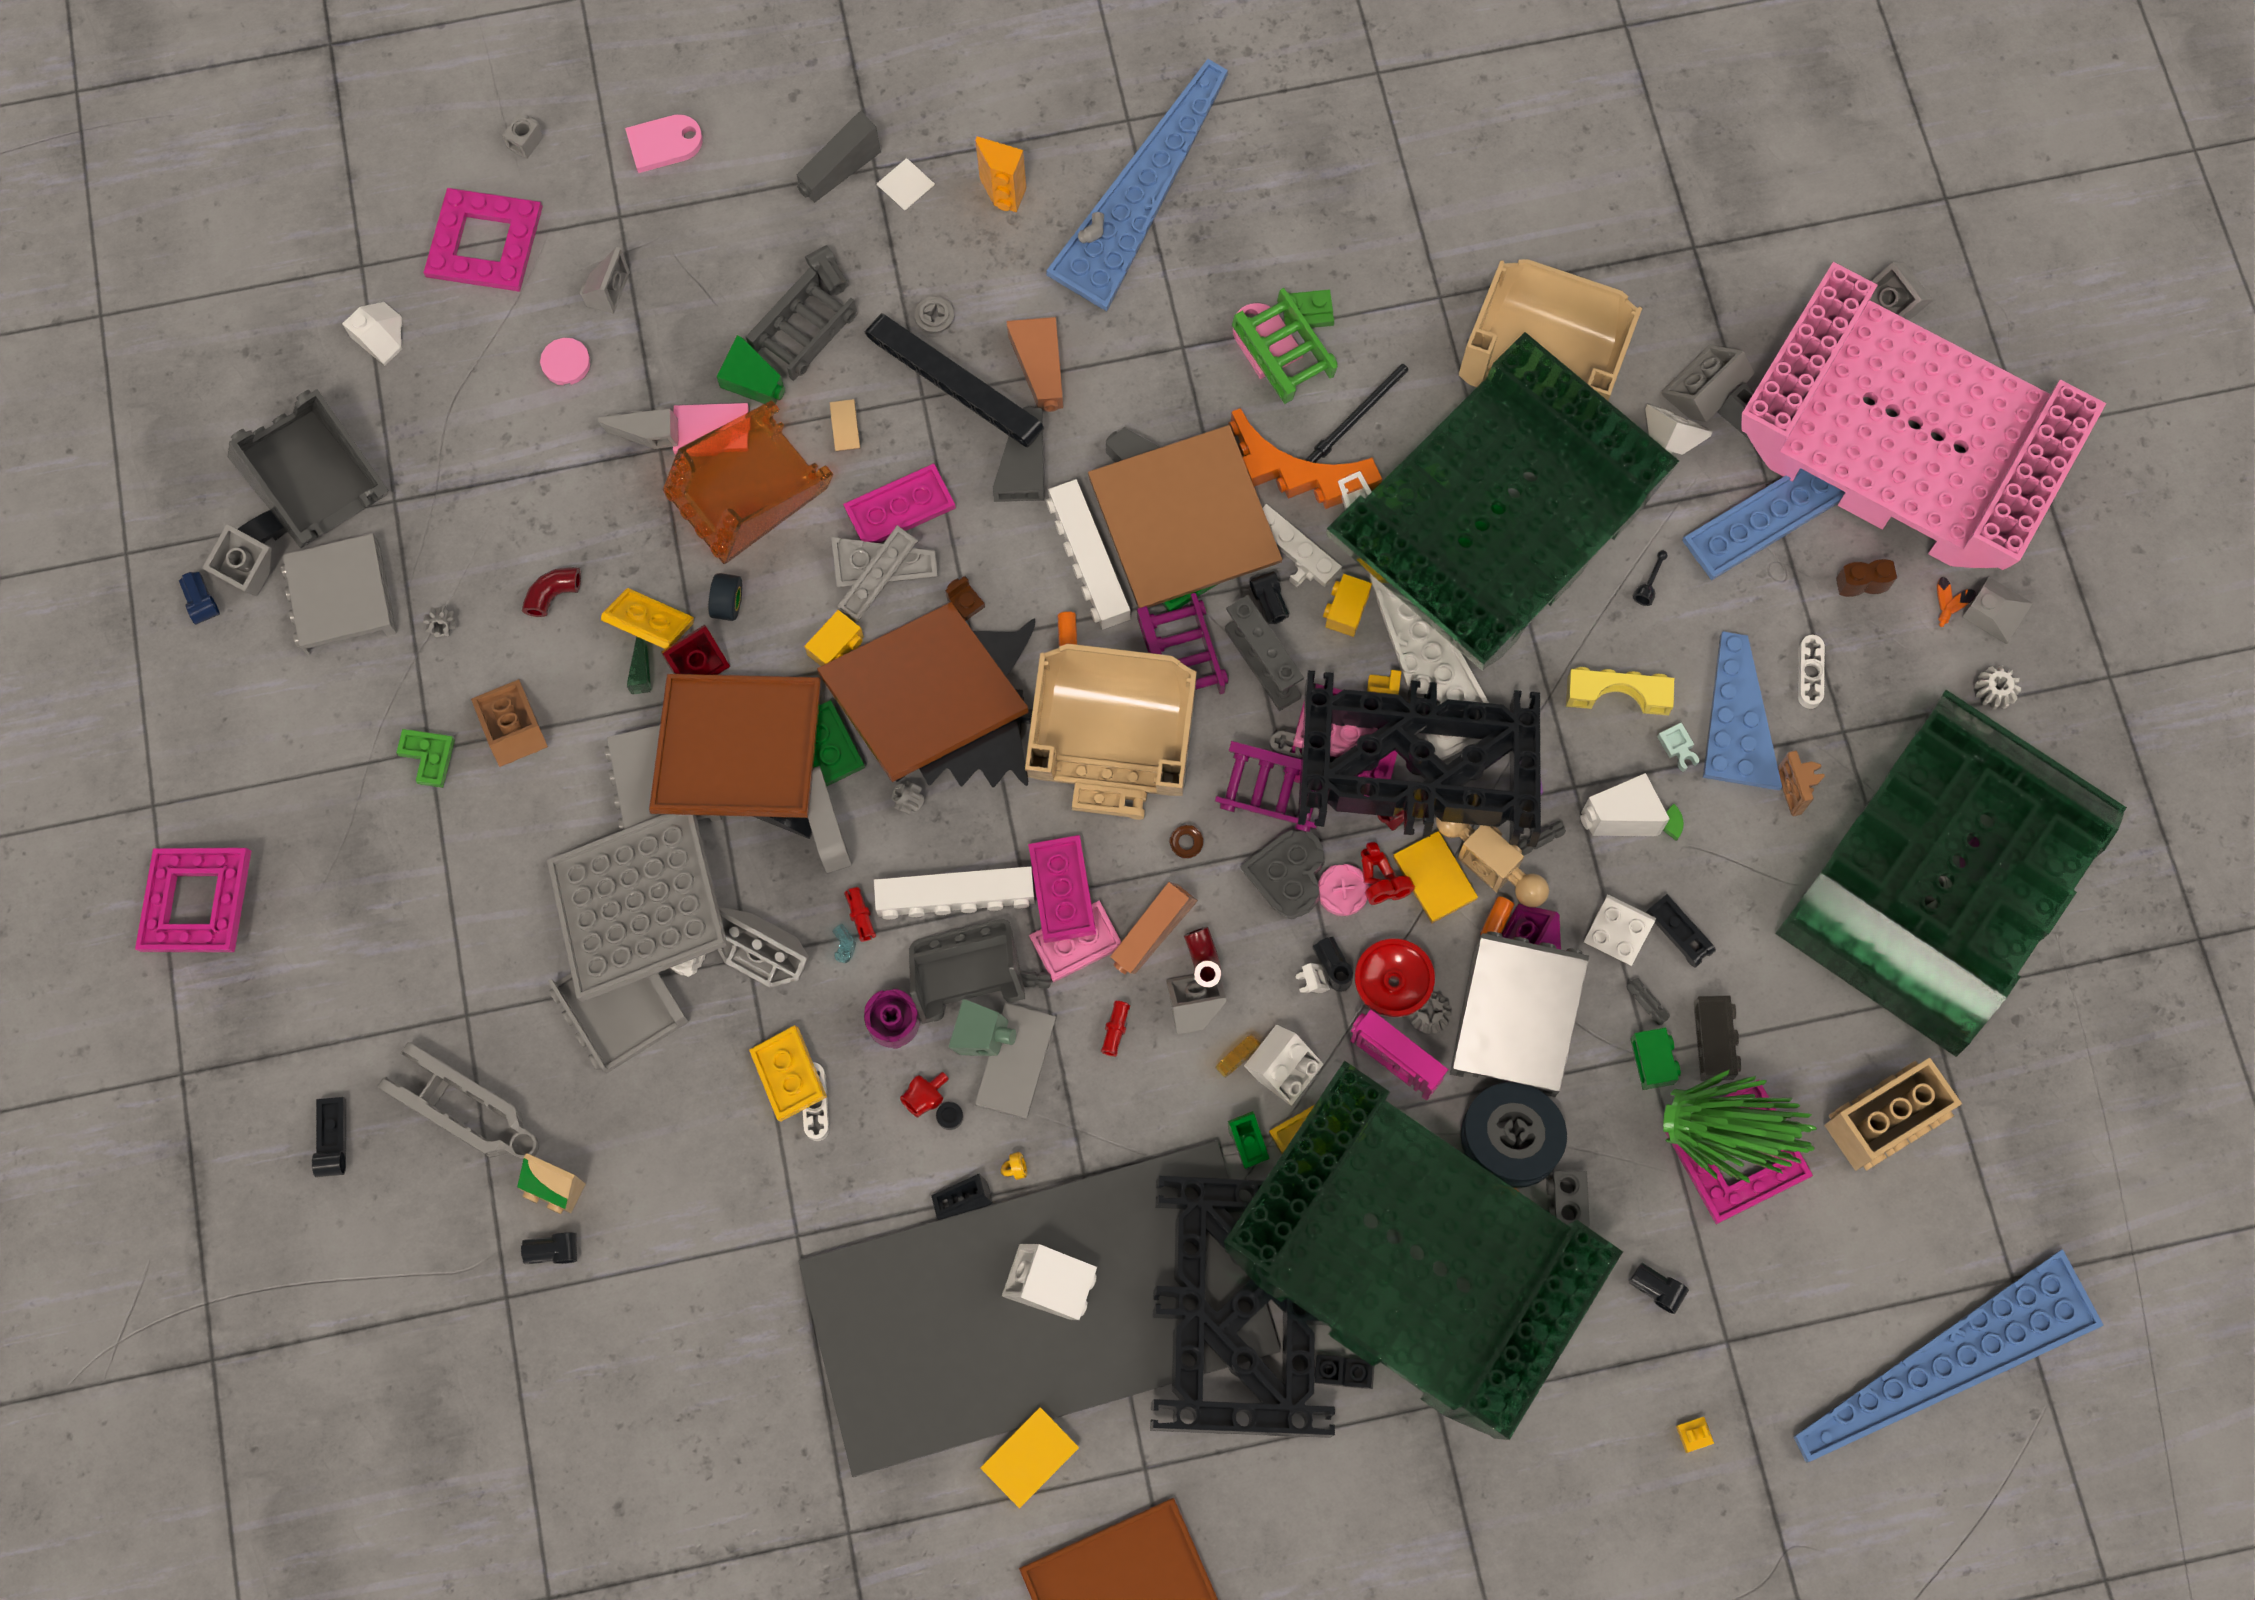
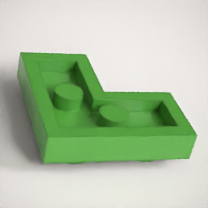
M402 729L396 753L400 757L421 759L416 777L417 784L443 788L455 739L453 736Z

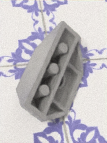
M718 907L728 945L718 949L724 963L769 988L795 982L801 978L809 955L797 937L753 913Z

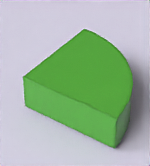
M1673 804L1666 812L1670 820L1663 831L1677 841L1683 831L1684 822L1680 810Z

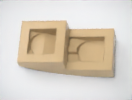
M855 400L830 402L835 451L860 449Z

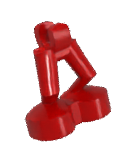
M1376 842L1367 843V849L1361 851L1364 883L1372 884L1365 891L1369 903L1376 905L1387 899L1399 900L1411 894L1415 889L1411 878L1408 876H1397L1392 870L1384 852H1380L1378 844ZM1374 865L1379 867L1386 879L1373 878Z

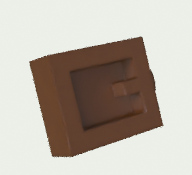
M966 576L953 580L945 590L947 600L953 603L965 621L985 608V603L969 585V580Z

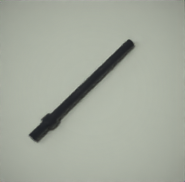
M1401 364L1325 440H1321L1305 460L1316 463L1321 457L1325 458L1332 451L1331 447L1409 371L1408 367L1405 364Z

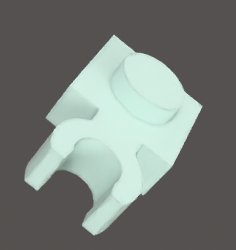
M1682 723L1658 734L1657 738L1669 758L1678 757L1677 764L1682 772L1688 768L1684 762L1685 759L1691 760L1694 766L1698 765V756L1694 752L1689 751L1694 746V743Z

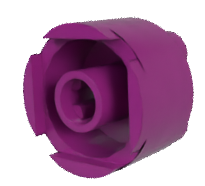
M898 989L882 990L875 993L865 1006V1025L870 1036L878 1044L898 1049L908 1044L916 1036L920 1026V1017L913 999L907 993ZM896 1015V1021L888 1022V1016L894 1017Z

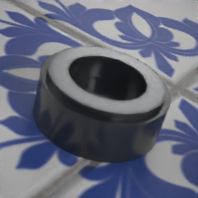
M945 1102L937 1109L936 1119L943 1129L954 1130L961 1125L963 1112L958 1104Z

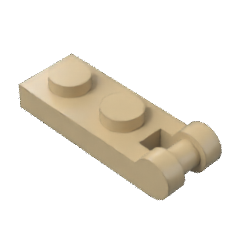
M1075 783L1072 810L1142 820L1145 814L1143 802H1146L1147 793L1140 790ZM1126 799L1133 801L1132 807L1125 806Z

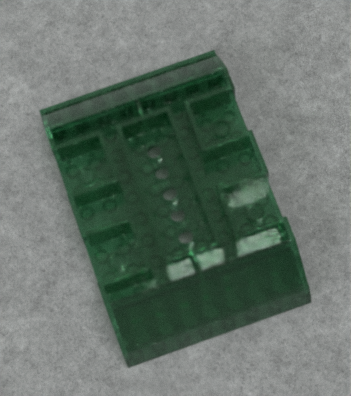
M1524 332L1493 363L1487 378L1366 498L1360 495L1327 528V537L1483 671L1486 667L1499 660L1519 640L1524 629L1547 605L1551 606L1583 573L1589 561L1611 538L1615 540L1666 481L1679 463V460L1530 335ZM1531 472L1535 475L1536 480L1528 481L1524 478L1523 474ZM1511 488L1516 489L1520 493V497H1511L1507 490ZM1491 506H1501L1504 510V513L1495 514L1492 511ZM1475 522H1484L1488 529L1486 531L1478 530L1475 527ZM1466 538L1471 542V546L1468 548L1462 547L1458 540Z
M1945 690L1915 731V735L1818 875L1801 895L1775 934L1957 1057L2006 1000L2021 977L2018 975L2019 971L2037 944L2050 934L2076 895L2075 887L2093 860L2105 851L2119 830L2124 811L2127 807L1948 690ZM1982 815H1988L1992 818V827L1982 824L1980 819ZM1973 835L1977 837L1979 847L1970 846L1967 843V836ZM1953 856H1961L1965 860V867L1959 868L1955 866ZM1939 877H1948L1952 882L1951 888L1942 887L1939 883ZM1925 897H1933L1938 903L1937 908H1928L1925 904Z
M1344 1060L1225 1239V1250L1261 1289L1280 1302L1289 1298L1329 1326L1331 1329L1327 1335L1374 1367L1381 1362L1424 1392L1420 1399L1436 1411L1463 1425L1488 1434L1494 1439L1510 1440L1623 1251L1577 1219L1569 1225L1563 1223L1386 1101L1390 1094L1389 1090ZM1366 1214H1373L1377 1218L1378 1224L1375 1228H1369L1365 1225L1364 1216ZM1389 1230H1396L1400 1234L1401 1240L1399 1244H1392L1388 1241L1387 1232ZM1412 1246L1422 1248L1424 1252L1422 1260H1415L1411 1257L1410 1249ZM1435 1262L1445 1264L1447 1268L1445 1276L1436 1275L1433 1270ZM1458 1278H1465L1469 1281L1470 1290L1467 1293L1461 1292L1457 1288Z

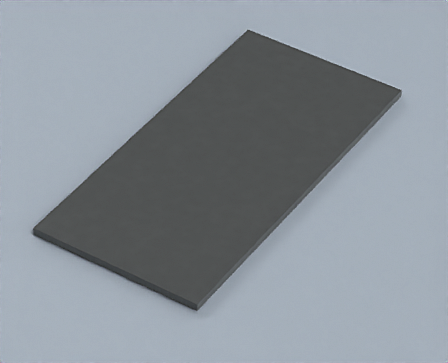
M1218 1140L799 1260L852 1477L1017 1430L1039 1407L1054 1419L1172 1384L1173 1330L1183 1320L1153 1318V1309L1156 1307V1304H1161V1309L1176 1308V1298L1159 1296V1300H1153V1290L1156 1286L1181 1287L1174 1280L1175 1223L1184 1209L1155 1208L1156 1197L1159 1195H1164V1198H1178L1177 1188L1164 1186L1161 1189H1157L1156 1180L1159 1176L1229 1179ZM1189 1187L1185 1189V1195L1189 1199L1198 1198V1193L1194 1188ZM1227 1211L1244 1229L1239 1212ZM1206 1230L1205 1300L1218 1312L1252 1278L1231 1260L1230 1255ZM1184 1243L1185 1252L1191 1255L1197 1253V1247L1194 1243ZM1019 1244H1040L1097 1267L1095 1272L1096 1282L1094 1287L1089 1290L1086 1299L1088 1302L1087 1309L1084 1315L1080 1317V1320L1067 1319L1002 1296ZM1245 1244L1239 1245L1238 1250L1242 1256H1251L1249 1246ZM1191 1297L1183 1298L1182 1303L1187 1310H1194L1196 1308L1194 1299ZM1244 1299L1238 1300L1239 1310L1245 1313L1250 1312L1249 1302ZM1266 1304L1236 1333L1248 1347L1256 1351L1259 1358L1281 1352ZM1204 1341L1203 1375L1228 1368L1223 1360ZM1183 1353L1181 1356L1183 1364L1188 1367L1194 1366L1195 1359L1193 1355ZM1238 1355L1237 1364L1249 1362L1246 1356Z

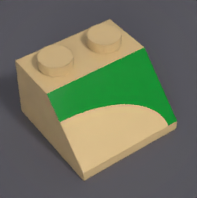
M526 1153L517 1188L524 1192L522 1197L534 1203H537L539 1199L548 1203L546 1208L562 1214L563 1210L572 1213L586 1184L576 1175Z

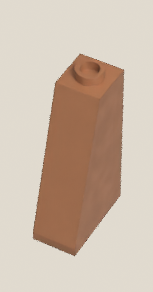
M1056 317L1007 321L1008 338L1037 407L1048 412L1063 408Z
M1168 882L1110 956L1116 961L1113 965L1125 975L1127 972L1136 974L1198 900L1178 884Z

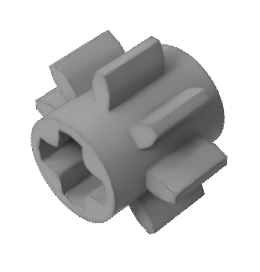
M443 605L435 609L430 607V615H424L423 622L427 624L425 631L431 632L435 635V638L444 635L449 637L450 629H455L456 621L452 620L454 612H449Z
M906 781L905 785L898 784L892 792V800L896 802L894 808L910 815L911 810L914 812L918 811L924 802V795L920 793L922 787Z

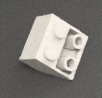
M1275 1025L1244 1067L1261 1084L1292 1106L1324 1064L1296 1033Z

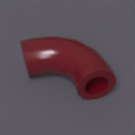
M557 568L541 575L529 587L523 602L522 612L533 617H545L548 614L551 601L557 595L568 592L578 593L581 584L580 568Z
M1207 926L1185 934L1184 939L1194 965L1196 981L1201 986L1212 987L1220 980L1221 966L1214 941Z

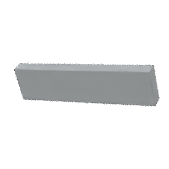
M897 525L837 607L859 622L918 540Z

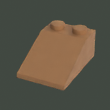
M519 679L471 699L499 767L548 747Z

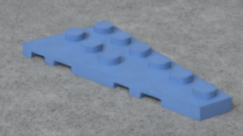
M1722 631L1719 642L1703 778L1780 791L1782 783L1748 635Z

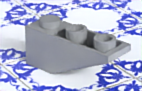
M660 407L653 411L643 412L636 410L630 414L620 415L612 413L606 417H598V423L607 433L653 449L678 446V418L670 408Z

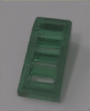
M636 637L627 680V688L631 694L649 693L652 690L648 645L644 639Z

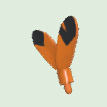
M1941 577L1937 584L1938 600L1942 611L1938 619L1940 621L1939 626L1944 627L1949 622L1952 614L1967 606L1974 599L1976 592L1972 589L1964 590L1953 598L1950 582L1947 578Z

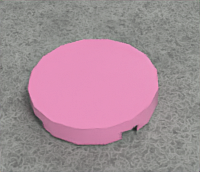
M560 338L552 341L545 347L541 354L540 364L544 375L551 382L557 385L569 383L572 385L582 380L590 370V356L587 348L580 341L573 338Z
M1353 865L1331 866L1323 872L1318 881L1321 905L1328 912L1337 916H1349L1357 913L1365 906L1368 900L1365 891L1369 888V884L1364 883L1363 872Z

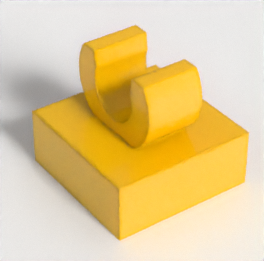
M1704 1417L1676 1426L1686 1453L1714 1444Z

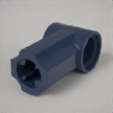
M189 572L182 575L179 583L187 601V604H185L187 612L193 623L197 625L220 615L218 606L211 594H209L200 572Z

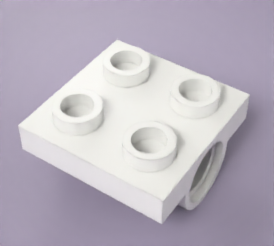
M1607 895L1584 943L1632 966L1656 918Z

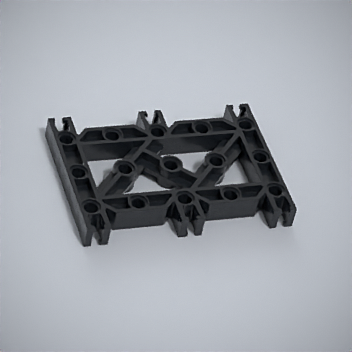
M1308 670L1305 684L1298 824L1305 825L1310 808H1318V819L1314 820V825L1324 827L1328 803L1337 812L1393 817L1404 810V835H1414L1415 829H1413L1415 818H1424L1423 836L1430 837L1434 815L1442 822L1499 827L1509 820L1510 845H1517L1520 835L1524 834V828H1529L1531 837L1530 840L1527 839L1526 845L1529 847L1537 846L1541 834L1540 692H1530L1529 698L1531 700L1528 708H1521L1520 698L1522 691L1514 690L1510 710L1502 704L1450 699L1437 706L1436 682L1429 683L1427 694H1424V698H1417L1416 692L1417 688H1420L1421 682L1411 680L1407 701L1398 694L1345 689L1334 696V673L1324 672V689L1315 688V671ZM1332 724L1371 729L1378 728L1373 734L1361 736L1357 741V745L1329 764ZM1424 733L1482 740L1477 744L1466 746L1459 757L1449 764H1445L1435 754V747L1431 742L1419 739L1415 735ZM1392 751H1396L1406 761L1408 771L1414 775L1422 776L1425 781L1421 783L1359 777L1358 775L1365 770L1375 769L1382 758ZM1510 752V791L1463 787L1469 781L1480 779L1484 770Z
M1159 1176L1156 1180V1188L1161 1189L1164 1186L1177 1188L1178 1198H1164V1195H1159L1156 1197L1155 1208L1184 1209L1175 1223L1174 1280L1181 1287H1155L1153 1290V1300H1159V1296L1176 1298V1308L1161 1309V1304H1156V1307L1153 1309V1318L1182 1319L1183 1321L1173 1330L1172 1392L1179 1400L1154 1399L1151 1402V1410L1158 1411L1159 1408L1173 1410V1422L1158 1423V1420L1151 1419L1150 1431L1333 1437L1335 1435V1425L1329 1424L1327 1429L1313 1428L1312 1415H1325V1420H1331V1417L1335 1415V1407L1305 1405V1402L1314 1394L1315 1333L1308 1325H1332L1335 1322V1314H1326V1316L1313 1314V1303H1326L1327 1306L1335 1305V1294L1307 1293L1305 1290L1315 1281V1221L1309 1215L1331 1216L1335 1212V1201H1330L1329 1206L1314 1204L1313 1194H1326V1199H1332V1195L1336 1192V1184ZM1189 1187L1194 1188L1198 1193V1198L1189 1199L1185 1195V1189ZM1247 1190L1250 1192L1252 1201L1244 1202L1241 1200L1239 1191ZM1297 1192L1303 1194L1306 1200L1305 1204L1300 1205L1296 1203L1293 1194ZM1227 1211L1284 1214L1283 1270L1260 1247L1258 1240L1249 1235ZM1206 1230L1230 1255L1231 1260L1252 1278L1218 1312L1205 1300ZM1184 1243H1194L1197 1247V1253L1191 1255L1185 1252ZM1245 1244L1249 1246L1251 1256H1242L1238 1250L1239 1245ZM1301 1247L1305 1252V1259H1297L1293 1254V1248ZM1184 1297L1194 1299L1196 1303L1194 1310H1187L1183 1306L1182 1300ZM1244 1299L1248 1301L1251 1307L1250 1312L1245 1313L1239 1310L1238 1300ZM1270 1300L1283 1312L1282 1382L1261 1361L1256 1351L1248 1347L1236 1334ZM1293 1302H1300L1304 1305V1315H1298L1294 1312ZM1204 1341L1223 1360L1230 1372L1238 1377L1262 1404L1203 1401ZM1183 1353L1193 1355L1195 1359L1194 1366L1188 1367L1183 1364L1181 1360ZM1238 1355H1244L1249 1359L1250 1366L1248 1369L1238 1366ZM1298 1357L1303 1360L1305 1365L1303 1371L1294 1369L1292 1366L1293 1358ZM1187 1409L1192 1412L1194 1420L1191 1424H1186L1181 1420V1410ZM1242 1411L1248 1415L1249 1424L1247 1426L1238 1424L1236 1421L1237 1412ZM1293 1414H1300L1303 1417V1428H1296L1293 1425Z

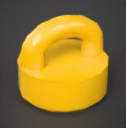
M1015 1152L1009 1155V1160L1001 1166L1000 1171L1002 1175L1007 1177L1014 1175L1016 1180L1027 1177V1166L1022 1153Z

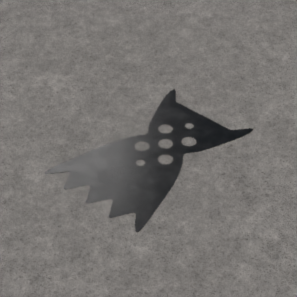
M1035 618L1017 632L973 631L1005 676L1009 674L1027 645L1035 627ZM1016 719L919 768L929 786L946 768L952 772L961 787L978 769L983 772L993 788L1009 770H1012L1025 786H1028L1029 782L1028 772L1025 771L1026 762Z

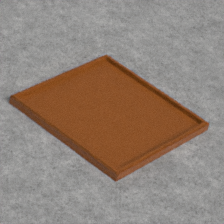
M952 602L817 668L819 676L892 782L1028 713V706Z
M667 674L649 806L650 814L808 818L822 684L821 677Z
M1174 1498L1019 1568L1032 1600H1218Z

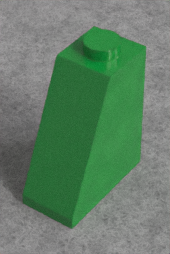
M737 335L717 375L720 388L775 407L777 400H781L785 392L781 375L742 337Z

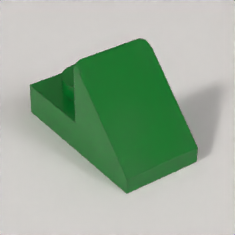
M1253 1111L1228 1121L1229 1134L1235 1142L1241 1163L1245 1169L1270 1159Z

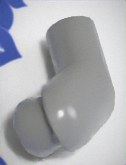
M1101 212L1092 214V224L1078 233V239L1081 243H1092L1102 237L1104 214Z

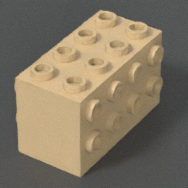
M1931 1058L1926 1059L1920 1064L1915 1060L1895 1075L1893 1074L1881 1081L1873 1090L1870 1088L1857 1096V1098L1851 1101L1852 1105L1850 1102H1847L1828 1115L1831 1120L1824 1126L1854 1170L1857 1171L1864 1167L1867 1171L1886 1159L1887 1156L1890 1157L1954 1116L1952 1110L1962 1103Z

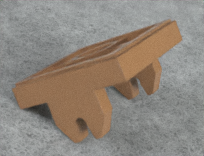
M1797 750L1788 752L1778 766L1782 789L1793 817L1802 815L1814 799L1812 795L1814 789L1810 787L1818 785L1825 777L1824 774H1814V771L1822 767L1821 764L1811 761L1801 764Z

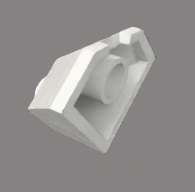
M385 302L361 306L342 323L350 338L384 366L402 350V317Z
M1649 404L1645 408L1649 439L1658 446V451L1666 455H1671L1672 452L1683 455L1712 435V431L1702 425L1674 415L1671 411Z

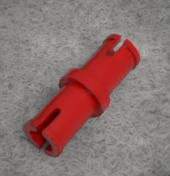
M859 887L848 889L849 892L845 891L844 895L851 911L849 914L850 919L855 922L861 942L872 940L870 936L875 938L876 933L869 918L871 912L865 906L861 889Z
M1114 1001L1110 1021L1105 1026L1107 1032L1100 1052L1107 1056H1117L1121 1037L1126 1032V1027L1124 1026L1130 1005L1123 1001Z

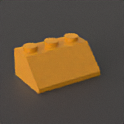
M977 136L975 142L979 177L994 206L1003 211L1017 212L1026 191L1023 150Z

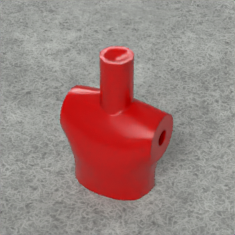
M941 1072L932 1081L928 1082L918 1075L910 1082L907 1091L900 1096V1100L908 1111L918 1118L925 1112L937 1108L942 1103L944 1098L938 1092V1089L949 1078L944 1072Z

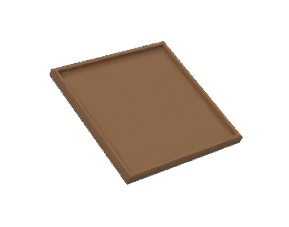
M1230 425L1088 472L1089 480L1138 608L1145 606L1149 608L1282 563L1283 559Z

